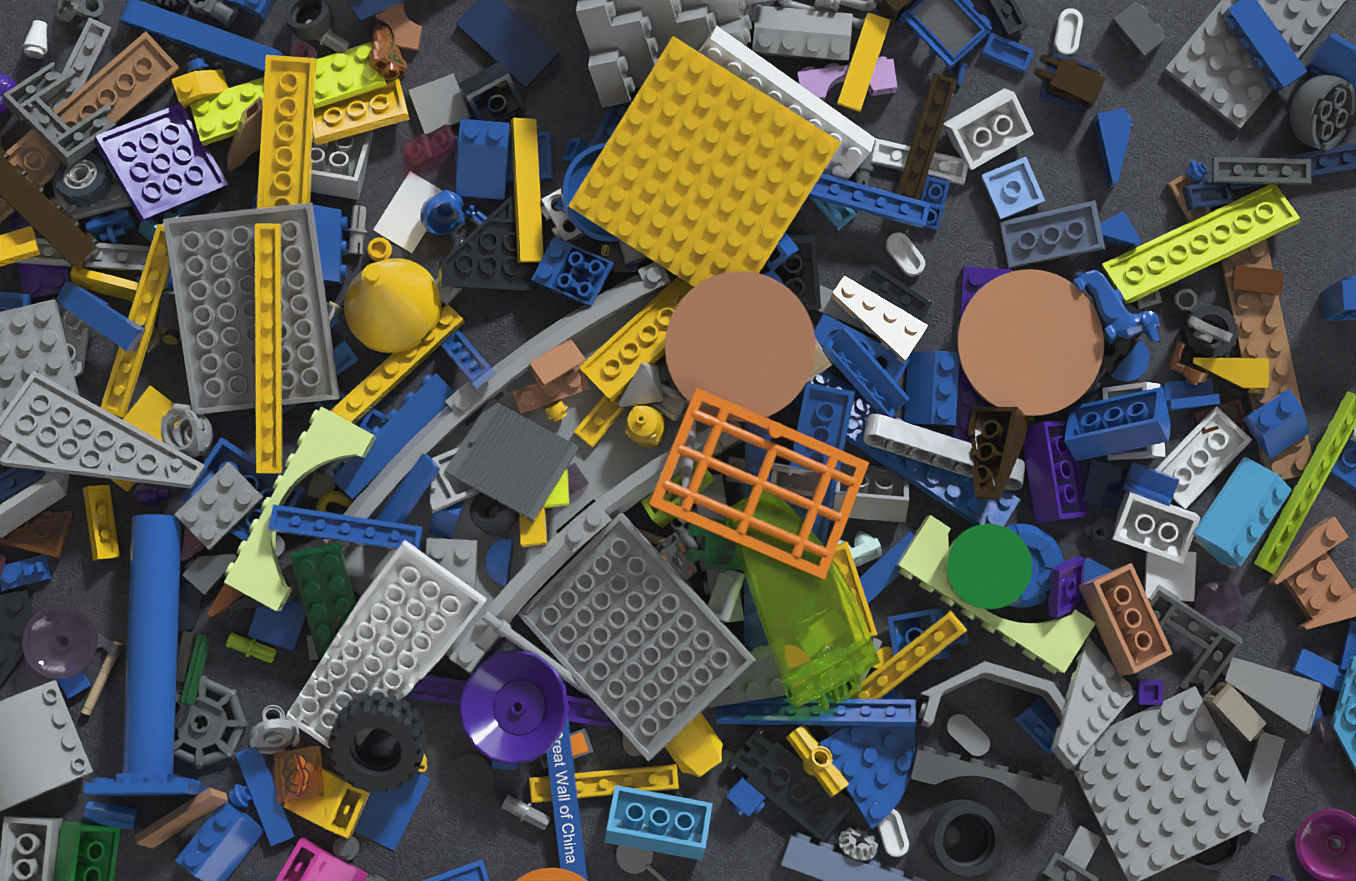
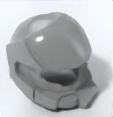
M174 404L173 409L169 410L162 418L160 433L164 443L191 458L204 456L207 453L213 440V431L210 422L204 414H195L191 411L190 405ZM181 417V418L179 419L178 424H176V426H175V428H174V424H175V422L177 421V418Z

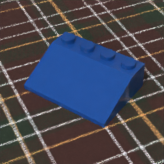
M220 438L204 462L205 470L194 486L188 488L180 500L187 503L227 462H230L264 497L230 531L247 542L251 535L249 532L251 524L255 519L259 520L263 513L261 507L267 497H272L275 491L273 485L279 475H283L280 473H256V458L229 440ZM297 485L286 499L284 506L298 508L308 491Z

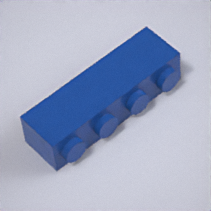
M1240 0L1222 14L1224 24L1229 30L1234 31L1238 37L1239 45L1251 55L1253 65L1257 69H1261L1266 76L1265 81L1271 89H1275L1278 93L1307 72L1257 0Z

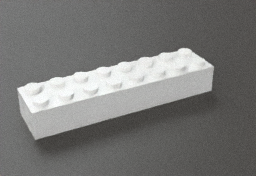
M718 26L715 27L698 50L702 55L842 142L823 171L827 175L848 180L870 154L875 141L873 136Z

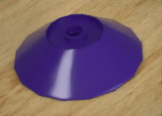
M518 649L494 653L479 663L464 683L459 704L462 727L473 747L490 760L509 765L531 762L549 751L564 730L569 709L566 687L555 667L538 654ZM518 703L522 704V710L520 712H518L516 709Z

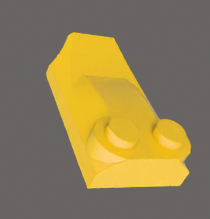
M702 713L696 716L665 746L681 771L696 777L702 776L722 761L723 743Z

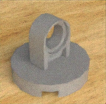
M277 705L265 707L262 712L261 722L255 725L249 732L250 746L252 748L254 746L258 747V752L265 754L285 752V747L291 744L292 747H295L300 741L299 727L294 722L286 720L283 709ZM276 714L279 719L268 720L266 715Z

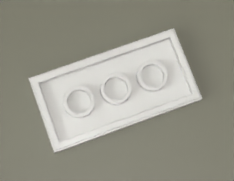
M1215 406L1154 470L1180 479L1172 500L1181 508L1186 509L1252 439ZM1214 426H1218L1219 428L1217 430L1203 434L1201 430L1203 427H1205V429H1208Z

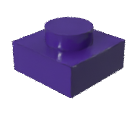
M1136 679V704L1163 705V680Z

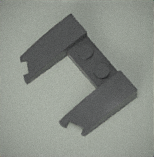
M52 62L4 93L3 97L5 106L20 121L24 119L52 147V153L67 168H70L97 147L94 142L96 135L116 128L115 122L109 124L107 115L112 112L110 105L106 104L72 128H69L45 103L60 92L77 75L72 69H69L65 75L55 72L56 66Z
M1158 584L1148 600L1160 627L1162 628L1167 623L1204 647L1180 683V687L1188 689L1189 682L1204 684L1203 690L1207 692L1242 646V637L1223 625L1218 626L1181 602L1178 596Z

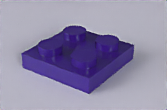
M1076 556L1051 568L1049 574L1050 595L1048 597L1049 616L1058 618L1083 605V595L1079 585L1084 583L1085 558Z

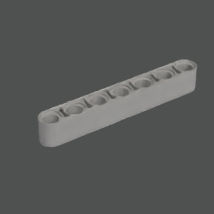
M871 414L867 417L863 437L866 444L973 478L974 462L970 451L972 443L881 414ZM1017 458L1005 489L1018 490L1022 488L1025 463L1021 459Z

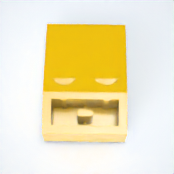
M306 762L305 768L310 774L308 787L300 797L290 792L284 808L327 830L346 838L351 837L371 792H366V788L359 787V789L354 788L351 781L345 782L340 776ZM299 772L294 781L296 785H299L300 782ZM293 785L291 791L297 792L298 786Z

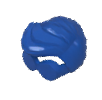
M443 190L440 194L425 201L420 210V218L426 230L431 234L446 235L464 226L465 216L462 211L463 202L461 197L450 190Z

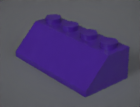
M1068 420L1041 422L1028 425L1023 448L1036 523L1088 516L1079 460L1075 461L1064 441Z

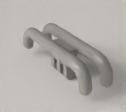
M779 0L780 5L784 8L837 12L839 4L863 11H871L877 5L875 0H815L813 7L792 0ZM852 17V27L862 29L866 18L857 19Z

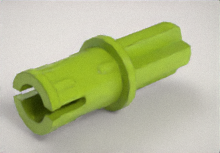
M233 632L229 635L226 647L245 653L246 657L253 656L268 663H271L276 655L275 649L256 642L254 638L250 640Z

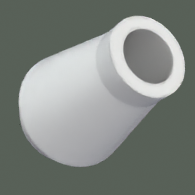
M33 21L23 44L24 53L29 57L43 58L44 54L47 53V24L43 21Z

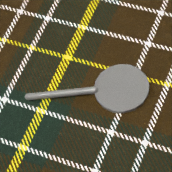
M618 846L616 858L623 870L636 874L647 869L660 881H667L650 866L653 857L652 851Z

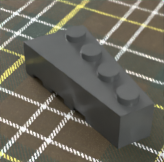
M782 637L774 640V643L764 647L761 645L754 648V651L749 652L756 660L706 708L791 694V682Z

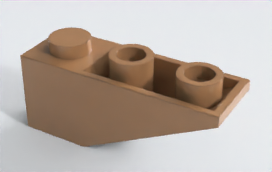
M262 97L257 98L242 112L226 156L230 172L236 167L242 166L247 157L254 151L260 150L263 112Z

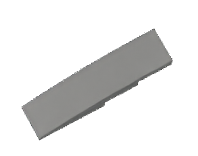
M730 456L728 465L745 472V458ZM773 463L770 483L795 494L814 496L822 474L808 469ZM728 475L726 477V481L745 484Z

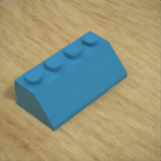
M1243 457L1192 534L1220 564L1241 567L1292 490L1278 474L1249 458Z
M615 785L605 843L702 860L706 848L713 803Z

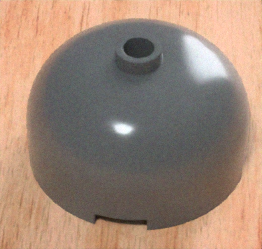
M1320 75L1308 80L1300 87L1290 108V126L1300 142L1317 149L1329 150V148H1333L1341 141L1347 132L1343 128L1349 114L1353 115L1355 110V90L1352 83L1339 77Z

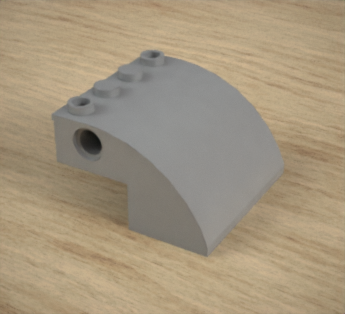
M56 680L0 701V812L32 800L40 794L83 778L93 772Z

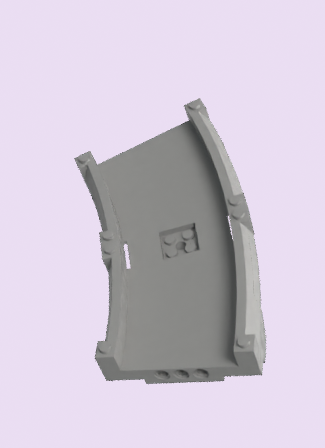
M653 262L639 269L637 275L598 295L592 307L583 305L558 320L492 368L496 374L477 389L468 381L445 401L448 405L402 448L369 486L360 493L343 515L376 520L421 454L424 453L434 458L460 447L478 417L468 426L464 423L501 391L504 395L497 402L521 415L512 391L536 382L528 372L529 363L569 338L573 340L587 360L670 284V279L664 267ZM664 354L654 363L658 366L660 381L682 395L671 377L666 354ZM587 376L589 390L561 400L564 405L568 406L565 411L567 415L556 422L552 418L550 420L546 419L547 414L544 410L550 405L522 415L579 446V451L568 466L570 506L545 508L547 545L522 547L519 513L514 525L507 532L501 535H489L477 528L470 518V506L478 494L466 499L453 539L479 541L476 591L484 596L486 601L445 654L450 657L449 659L469 673L473 672L475 667L482 662L500 638L490 625L480 619L481 614L486 610L497 619H503L510 624L526 602L570 557L600 533L619 513H624L655 490L687 408L680 422H675L662 413L665 419L666 432L658 449L643 448L630 440L625 432L628 414L633 409L630 407L625 408L593 448L573 433L604 396ZM726 420L727 423L741 428L739 422ZM696 421L694 450L702 453L712 427ZM721 432L712 458L743 442V440ZM679 456L671 479L682 473L684 456ZM430 485L403 522L406 525L423 528L419 551L425 555L427 538L447 539L429 533L433 513L431 514ZM593 499L596 501L585 511H583L580 515H578L572 522H570L563 530H561L559 533L556 532L560 527H562L566 522H568L573 516H575ZM498 506L490 509L489 517L497 515L499 511ZM504 537H514L509 583L507 586L496 583L490 577L486 569L485 558L488 549L494 542ZM319 539L314 548L341 543L352 589L361 596L396 552L395 549L329 539Z

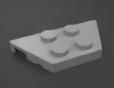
M459 447L432 458L440 470L430 483L431 514L480 493V491L444 472Z

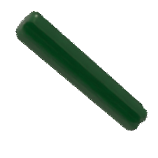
M198 634L195 639L180 698V703L184 706H193L195 703L211 640L207 635Z

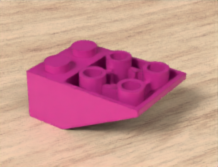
M303 837L297 843L276 881H365L368 874L349 862L338 859L330 851Z

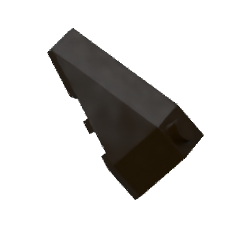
M973 406L968 432L972 443L970 451L974 462L973 479L975 497L977 499H1001L1024 444L1029 418L1018 407Z

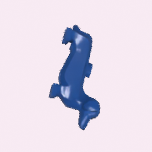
M1091 270L1086 273L1077 272L1075 274L1076 278L1073 280V284L1077 286L1080 292L1086 290L1088 295L1093 298L1099 319L1106 326L1103 335L1109 345L1114 342L1115 337L1131 338L1140 332H1143L1151 342H1160L1157 332L1160 320L1157 314L1151 311L1139 314L1129 313L1122 303L1125 299L1118 288L1114 290L1106 277L1097 270Z

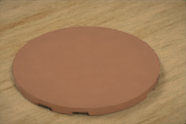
M1031 269L1018 270L991 280L971 298L959 322L957 354L962 371H964L971 387L994 407H1018L1026 416H1042L1057 412L1071 405L1089 389L1102 363L1104 335L1099 316L1093 304L1082 291H1079L1077 286L1067 279L1050 272Z
M727 272L699 283L679 302L671 316L666 332V361L675 385L689 402L695 388H699L758 415L767 417L787 406L799 394L807 382L815 357L814 330L803 304L783 284L768 276L754 272ZM703 402L700 404L699 410L715 418L717 417L719 409ZM728 414L726 419L727 421L746 422L731 414Z

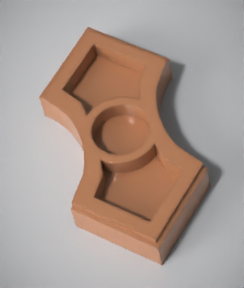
M404 2L398 3L384 12L375 15L377 21L385 23L392 30L394 44L398 48L419 51L423 27L413 23L406 16Z

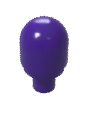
M155 485L142 486L136 491L135 498L141 505H156L162 499H170L171 493L170 489L160 490Z

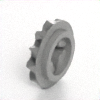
M848 827L846 831H842L839 837L841 849L848 856L857 860L872 859L876 855L878 844L874 842L875 837L867 835V831H860L858 827L854 830ZM860 841L861 844H858V846H856V842Z

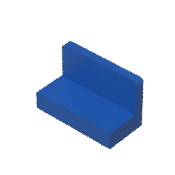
M1210 377L1207 378L1206 383H1200L1199 386L1190 384L1186 380L1165 382L1163 384L1168 411L1212 407L1220 404L1219 394H1214L1212 378Z
M1133 462L1122 489L1170 506L1180 479Z
M1038 695L1030 706L1017 715L1015 720L1050 755L1053 752L1051 749L1057 728L1061 726V722L1045 699Z

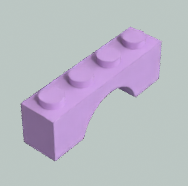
M878 57L868 91L871 96L895 93L897 81L894 61L886 57ZM849 62V65L844 66L832 63L822 69H815V67L802 68L797 73V83L824 102L830 88L841 81H845L851 62Z

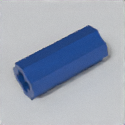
M90 801L85 808L84 823L134 830L138 824L139 808Z

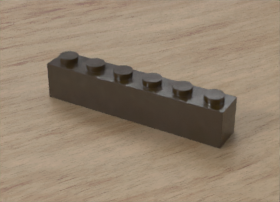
M0 147V196L79 272L100 252L96 246L99 242L89 232L84 234L78 229L81 226L80 223L71 215L67 218L61 212L63 207L54 198L49 201L43 195L46 191L36 181L31 183L26 178L28 173L19 164L13 166L8 161L10 156Z

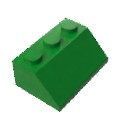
M61 822L54 881H114L121 828L84 822Z

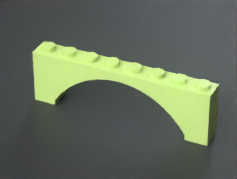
M323 407L319 411L315 410L309 421L311 426L308 432L304 431L297 442V445H299L298 450L295 454L292 453L286 461L285 466L288 467L283 476L279 475L273 485L275 491L272 497H267L261 507L262 515L259 520L255 519L249 528L251 535L247 542L243 541L237 550L239 556L236 562L231 563L225 572L227 577L225 580L226 584L276 611L282 610L293 589L287 586L278 562L276 531L269 530L273 505L284 506L286 499L298 483L319 467L346 457L361 456L366 458L377 436Z
M931 515L926 516L896 563V566L900 568L899 573L909 580L912 577L921 582L919 586L927 592L932 593L934 590L942 595L940 600L951 607L954 604L962 608L960 613L967 618L973 620L975 617L982 621L981 627L991 633L997 631L1003 635L1002 640L1012 647L1017 644L1024 649L1022 653L1034 661L1036 658L1044 662L1043 667L1054 674L1057 671L1065 673L1096 623L1077 610H1072L1064 616L1049 621L1018 623L1000 618L985 609L966 604L952 591L945 574V559L949 549L948 533L951 528Z

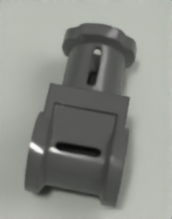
M188 0L195 13L206 15L211 19L215 18L221 21L223 26L227 28L233 23L238 11L234 7L229 8L220 3L219 0H205L204 3L200 1L198 4L196 0Z

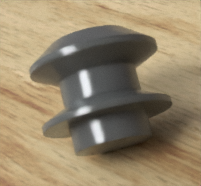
M354 836L349 838L339 837L333 844L334 855L343 861L351 860L359 852L358 840Z

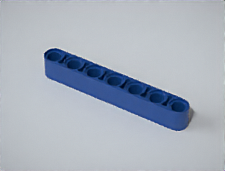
M127 0L119 20L132 28L146 31L149 34L264 75L266 55L283 56L282 52L139 0Z

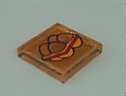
M320 746L274 754L277 803H288L324 796Z

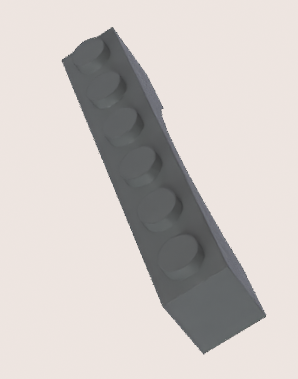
M923 745L921 750L916 749L910 779L936 785L944 780L959 776L987 777L1010 788L1022 799L1028 808L1052 815L1057 813L1063 787L1056 784L1057 779L1042 776L1041 780L1032 778L1033 773L1018 770L1017 774L1008 772L1009 767L994 764L993 768L984 766L985 761L970 758L969 762L960 760L961 755L946 752L945 756L936 754L937 749Z

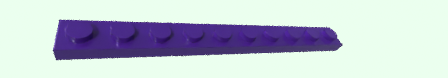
M425 675L404 697L459 705L466 681ZM567 696L569 721L618 728L593 699ZM518 703L516 706L518 712L522 710L521 703Z

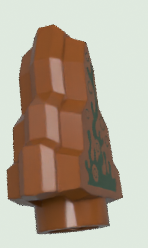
M376 24L371 40L369 66L374 70L380 71V76L383 77L384 75L385 80H393L397 77L405 76L408 69L406 62L402 59L400 50L394 44L388 26Z

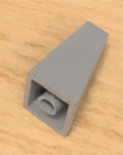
M1234 657L1231 659V662L1227 664L1222 674L1226 676L1225 681L1303 733L1310 734L1323 690L1321 683Z

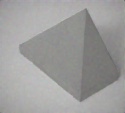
M640 364L618 403L620 407L634 408L635 406H644L664 401L659 369L656 364Z

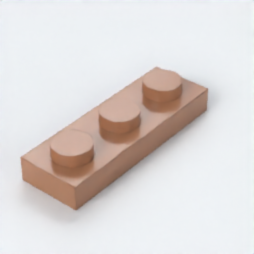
M580 366L556 378L544 388H541L535 382L512 391L520 414L529 413L589 390V384L585 374L579 369Z

